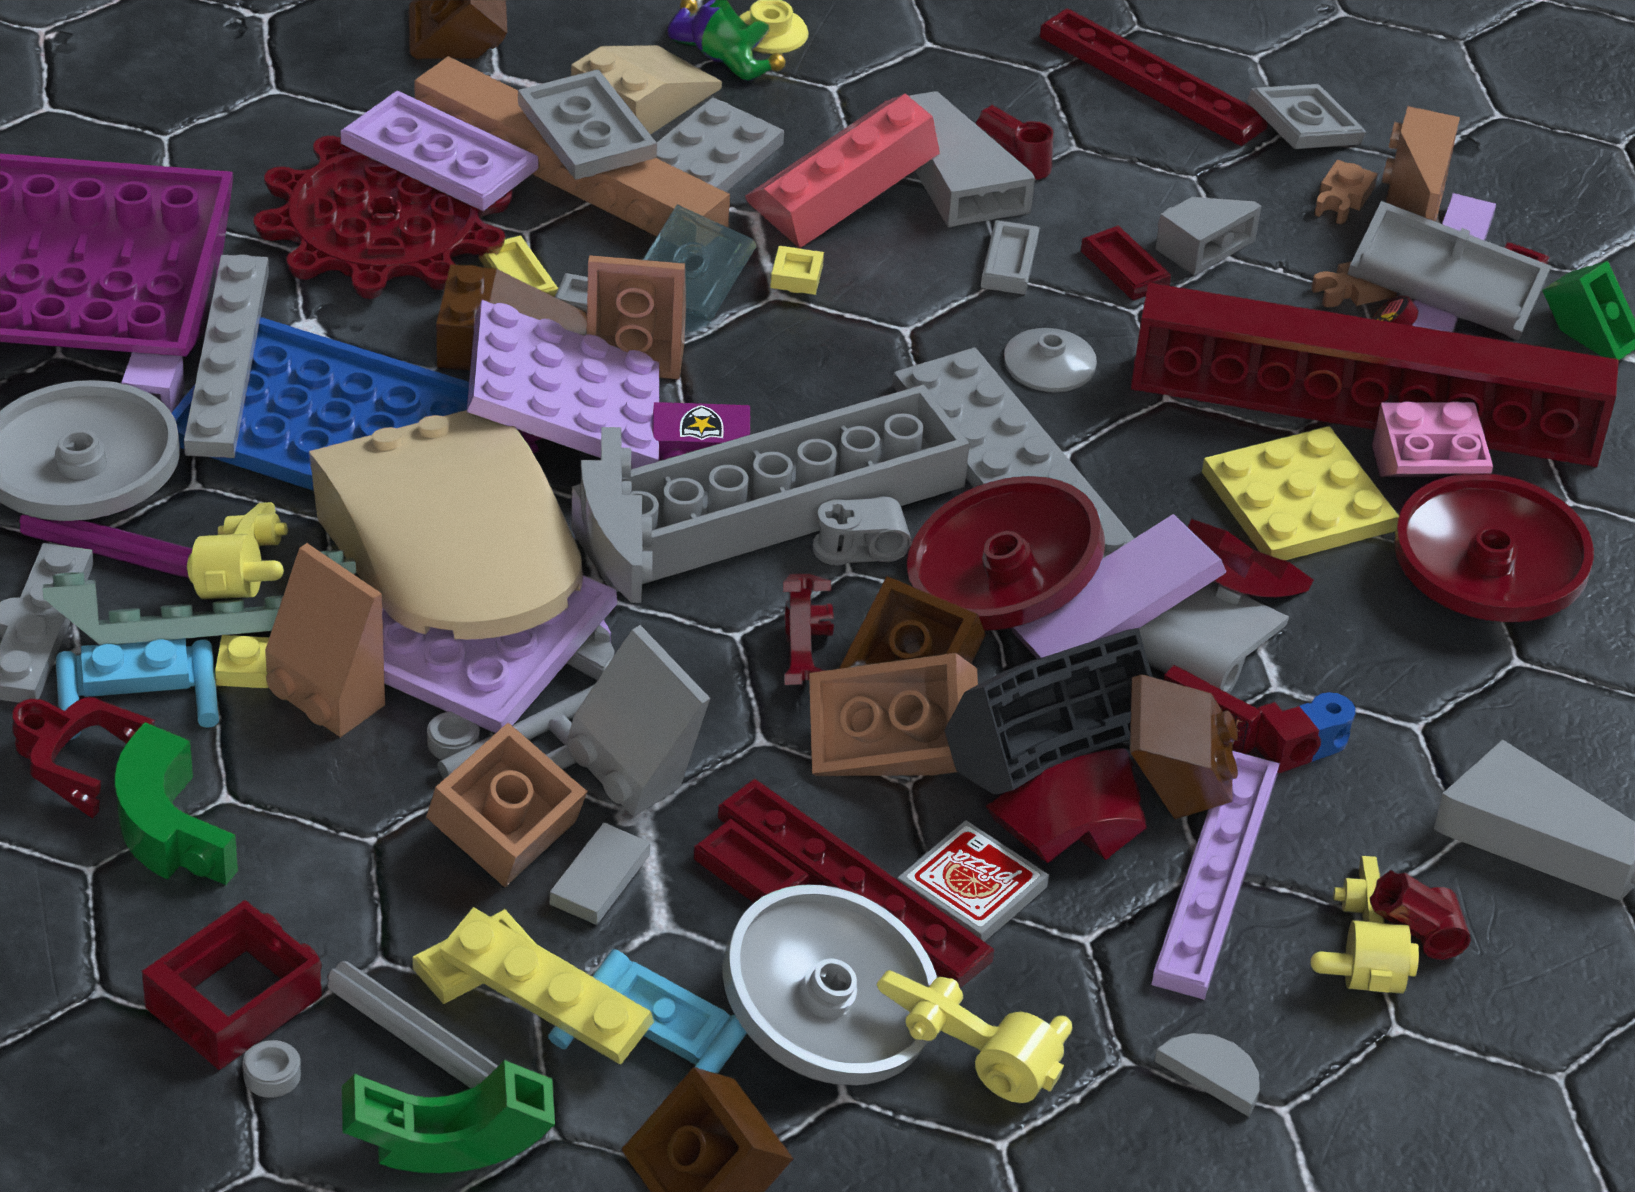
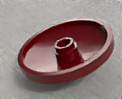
M1458 474L1435 480L1423 486L1410 496L1401 509L1394 538L1397 560L1406 576L1420 591L1453 611L1490 621H1531L1553 615L1565 609L1584 591L1594 561V547L1591 535L1582 519L1570 506L1541 487L1520 479L1496 474Z
M1040 476L1004 478L967 490L935 511L921 526L913 539L908 553L907 572L912 587L977 613L984 631L1007 629L1047 616L1067 604L1087 586L1098 570L1105 550L1104 530L1093 502L1081 490L1071 484Z

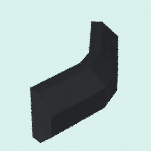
M1139 628L1128 629L1006 670L965 691L944 730L956 771L995 795L1018 788L1054 765L1129 740L1131 738L1132 677L1141 674L1153 677Z

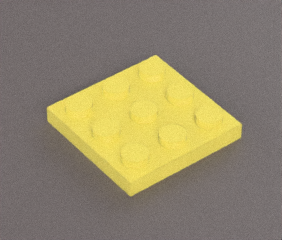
M1330 426L1204 458L1203 475L1261 553L1286 561L1396 531L1399 515Z

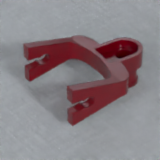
M789 574L783 581V592H788V601L785 602V635L789 643L790 668L784 674L785 685L802 684L803 680H810L809 673L825 671L815 667L813 664L811 635L833 636L834 624L830 620L819 621L820 619H834L832 603L811 605L812 590L831 591V580L811 574Z
M94 697L80 699L70 705L65 711L41 699H27L18 703L13 710L12 732L16 737L15 748L17 752L23 757L31 758V776L93 819L99 812L100 801L96 799V796L100 793L101 781L54 764L56 756L71 738L85 728L101 726L127 744L144 722L154 726L155 720L100 701Z

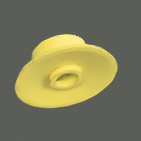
M758 0L751 6V10L739 16L749 26L758 21L769 25V33L753 49L756 52L766 54L790 52L801 47L808 38L806 24L798 15L793 13L792 7L783 0Z

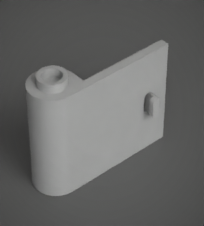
M1211 582L1140 627L1139 631L1150 667L1166 674L1175 665L1230 693L1239 678L1246 656L1284 628L1288 623L1289 616L1244 596L1241 592Z

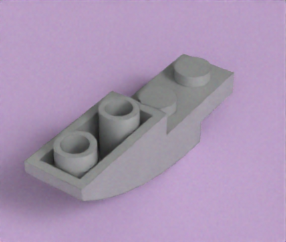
M601 427V460H581L580 500L584 529L592 552L610 581L631 603H641L642 582H652L653 553L652 551L642 550V546L652 547V516H642V495H631V481H622V478H631V448H622L621 427Z

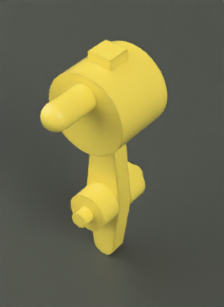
M273 502L258 503L246 515L227 516L224 526H218V535L199 536L194 542L192 553L189 555L187 562L189 579L194 584L195 591L201 599L255 597L259 591L261 581H276L283 575L284 569L280 562L275 560L261 561L259 547L278 545L281 541V535H287L288 533L287 523H281Z
M1361 856L1359 865L1360 879L1345 878L1343 888L1334 887L1333 900L1342 901V910L1344 912L1362 913L1363 921L1353 920L1351 922L1346 954L1316 952L1311 957L1310 965L1317 973L1344 975L1347 989L1403 994L1407 986L1408 976L1415 977L1417 974L1419 960L1418 944L1411 943L1408 925L1384 923V918L1373 911L1370 897L1376 888V880L1380 878L1377 857Z
M888 970L877 982V988L881 993L910 1012L905 1022L910 1035L914 1039L931 1041L942 1031L979 1049L980 1053L975 1060L977 1074L982 1082L1001 1098L1016 1103L1030 1102L1037 1096L1041 1088L1050 1092L1060 1078L1064 1065L1059 1063L1064 1054L1063 1043L1072 1031V1023L1069 1018L1057 1016L1048 1024L1032 1014L1013 1012L1006 1015L999 1026L996 1027L987 1024L959 1005L963 1000V994L957 981L952 978H935L930 986L926 987Z

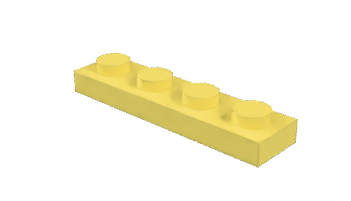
M474 907L440 947L445 961L620 1065L654 1023L650 1010Z

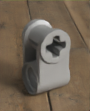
M882 496L858 500L833 499L824 502L818 509L817 521L821 527L820 533L813 540V553L816 558L829 565L896 561L904 557L909 552L910 546H912L911 536L901 505L891 497ZM836 513L837 518L833 519V514ZM838 545L842 546L840 551H837Z

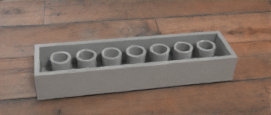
M921 385L631 469V478H622V481H631V495H642V516H652V547L642 546V550L652 551L653 553L652 581L820 531L821 526L817 521L818 509L821 504L828 500L873 499L884 496L897 500L903 506L965 487L970 443L925 385ZM581 484L572 486L571 531L607 586L616 589V592H618L619 590L602 570L588 542L581 514ZM836 513L833 514V519L837 518Z

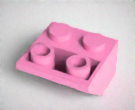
M1475 402L1381 403L1372 443L1380 477H1448L1468 473H1492L1493 464Z

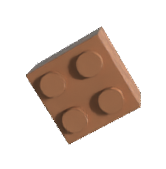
M508 722L435 787L426 818L499 883L506 887L576 822L587 791Z

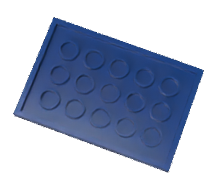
M260 317L235 457L210 458L314 491L309 451L369 436L382 428H400L419 423L421 419L428 416H446L465 411L468 404L469 382ZM195 385L172 412L177 424L180 448L183 449Z

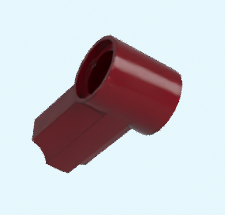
M994 105L981 111L975 124L1030 170L1035 180L1045 178L1051 173L1054 133L1049 125L1037 121L1023 123Z
M1392 870L1376 880V888L1370 897L1373 911L1393 924L1408 925L1410 934L1420 939L1424 953L1428 957L1433 959H1449L1463 953L1468 948L1471 942L1470 933L1458 898L1453 890L1446 887L1429 888L1405 872L1397 874Z

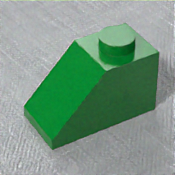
M1608 261L1570 271L1542 289L1560 330L1601 357L1620 360L1635 350V318Z

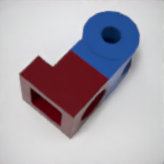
M1331 692L1319 694L1310 704L1306 703L1284 711L1276 702L1260 706L1258 709L1262 712L1255 747L1266 760L1280 763L1278 774L1338 753L1345 749L1348 744L1351 725L1355 718V706L1347 697Z

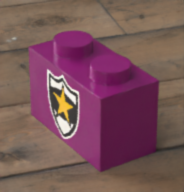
M654 402L653 437L656 441H659L658 461L750 435V405Z

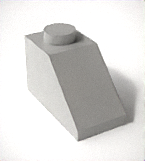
M1190 197L1161 213L1158 221L1155 249L1195 276L1256 240L1261 205L1255 201Z

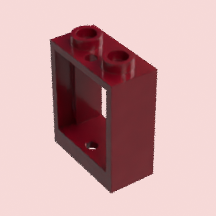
M244 900L142 970L145 1008L218 1070H221L322 997V964L312 947L306 943H298L283 931L279 922L269 913L262 914L248 901ZM247 951L281 980L228 1017L194 987Z

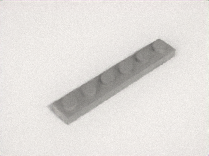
M221 255L184 438L185 455L235 457L269 274L268 257Z

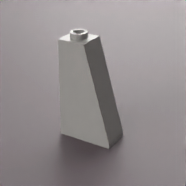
M938 91L909 96L933 116L940 154L916 169L915 172L947 227L1031 213L1035 177L1030 170Z
M1503 739L1442 794L1434 829L1445 836L1621 901L1635 887V822Z

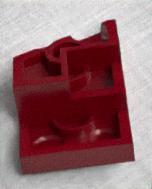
M1191 519L1187 526L1222 560L1226 573L1214 580V583L1254 596L1282 597L1309 591L1314 579L1290 562L1253 550L1227 530Z
M1124 748L1086 754L1054 765L1018 788L1005 792L986 806L996 823L1047 863L1078 839L1106 860L1147 828L1143 810L1139 805L1141 799L1139 788L1133 776V760Z

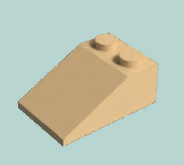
M601 46L571 65V76L599 69L649 134L657 131L722 88V81L659 46Z

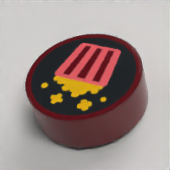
M1402 295L1385 303L1377 310L1372 319L1412 326L1417 320L1419 310L1409 296Z

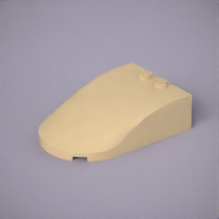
M465 410L446 416H428L421 419L419 423L400 428H382L369 436L309 451L318 521L338 548L343 550V555L346 559L353 558L355 560L356 572L360 578L382 593V607L387 614L404 627L425 635L430 630V627L453 630L454 639L463 640L506 636L531 629L556 617L568 607L567 598L574 590H581L583 572L578 546L541 466L515 426H506L468 413Z

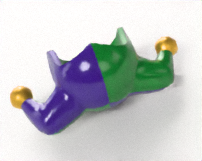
M681 0L680 10L669 22V38L679 44L696 46L707 58L725 63L743 80L752 81L771 70L780 71L785 66V59L779 53L772 54L767 60H755L753 58L752 50L769 33V25L758 21L749 26L735 13L728 0H710L698 10L696 0Z

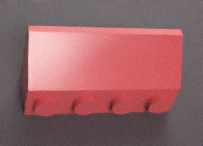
M907 94L885 101L745 195L746 201L800 249L940 154L933 116Z

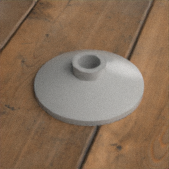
M1036 328L1024 331L1013 337L1006 345L1004 351V365L1008 373L1019 383L1039 391L1066 392L1077 389L1089 382L1096 370L1097 359L1092 347L1081 337L1060 329Z

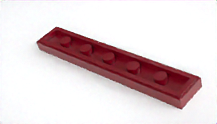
M1068 8L1041 25L1040 38L1241 147L1267 129L1268 122L1252 106Z
M755 778L718 805V819L724 823L732 819L809 874L810 885H823L850 891L873 901L889 911L918 939L926 951L937 977L952 978L957 981L961 989L993 962L994 948Z

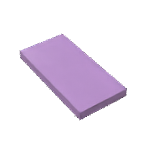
M399 91L391 94L341 130V144L482 211L538 170V156Z
M1172 514L1103 558L1098 570L1087 586L1067 604L1040 619L1011 627V631L1039 659L1128 629L1140 628L1224 575L1226 569L1222 560L1183 522Z

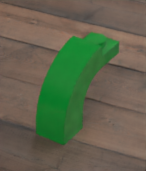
M144 722L125 745L116 766V799L119 825L124 842L138 861L155 874L167 880L179 866H182L197 876L208 877L227 885L238 872L235 834L180 811L172 804L174 799L193 778L190 741Z
M505 1060L475 1087L462 1093L444 1097L410 1095L357 1074H353L341 1086L342 1133L377 1145L379 1147V1164L405 1171L454 1173L490 1166L523 1152L542 1138L555 1125L552 1079Z

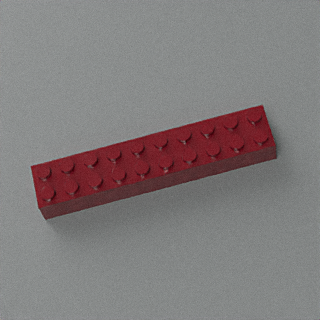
M1148 283L1131 389L1372 430L1376 429L1381 403L1475 402L1488 449L1598 467L1617 396L1619 360Z

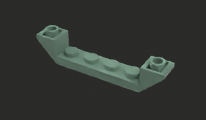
M343 550L320 551L352 574L356 573L355 560L353 558L344 559ZM84 572L54 574L53 583L43 584L42 588L43 599L99 645L272 631L283 595L264 598L265 606L244 608V600L240 599L213 602V611L192 612V604L167 605L161 607V615L145 617L140 616V609L138 608L109 611V620H99L96 580L85 581Z

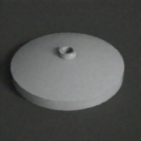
M95 380L66 382L28 393L8 404L0 411V502L28 516L48 520L74 521L94 519L123 511L144 501L158 491L173 474L180 457L178 429L171 411L155 396L130 385Z
M797 885L774 891L762 897L743 914L727 942L723 957L722 969L725 992L729 1004L743 1029L772 1058L795 1072L812 1079L839 1085H865L880 1082L897 1075L910 1066L920 1055L928 1041L917 1040L910 1035L905 1022L910 1012L881 993L877 988V982L888 970L926 987H929L937 976L926 951L918 939L889 911L863 896L843 889L823 885Z

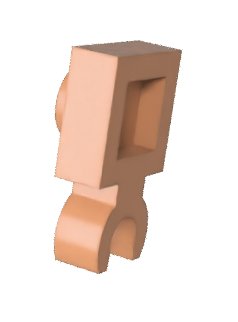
M1337 160L1321 182L1315 207V216L1320 217L1325 210H1334L1338 212L1336 223H1345L1348 219L1349 209L1353 208L1360 211L1375 189L1378 173L1363 169L1357 164Z
M1351 262L1338 264L1337 273L1326 271L1315 274L1311 289L1314 293L1324 291L1322 301L1324 307L1338 306L1343 302V299L1351 298L1355 305L1358 306L1397 296L1395 291L1348 275Z

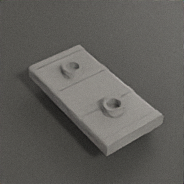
M1381 201L1350 264L1348 275L1364 279L1401 295L1409 296L1410 299L1413 298L1454 314L1458 318L1475 322L1519 341L1548 277L1551 266L1469 235L1470 231L1461 228L1459 231Z

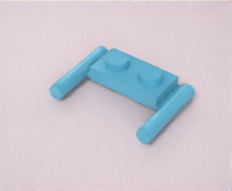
M185 638L159 639L149 642L115 645L81 646V655L79 656L70 651L60 652L56 656L58 708L63 711L78 701L79 696L94 697L188 689L190 686H195L199 725L210 728L219 722L212 644L207 640H198L192 646L187 647ZM80 731L78 734H76L73 738H71L70 740L79 737L80 734H81V731Z
M616 949L609 953L592 976L650 1010L654 1023L644 1036L692 1062L697 1068L718 1074L747 1034L735 1015L727 1014L726 1011L642 965L630 961L626 955ZM556 1026L548 1035L550 1041L561 1049H566L575 1038Z

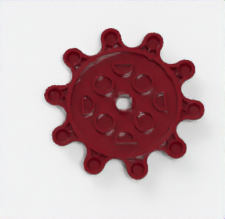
M323 136L318 138L313 144V151L319 161V164L314 168L295 170L281 166L269 169L265 173L264 181L269 192L276 197L285 199L288 203L277 209L261 211L254 217V227L262 239L268 241L291 240L300 244L297 249L287 256L288 268L295 278L307 280L325 271L340 270L344 275L352 277V285L360 297L373 299L381 295L388 280L405 275L418 277L431 288L443 290L445 289L450 264L455 265L451 260L454 256L465 253L481 256L486 253L497 255L504 245L505 234L500 228L482 222L480 218L505 211L512 200V190L482 211L341 144L340 137Z

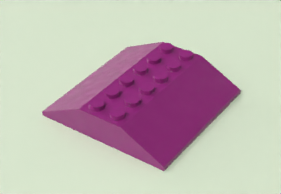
M0 154V342L187 356L206 329L220 258L223 255L233 172Z

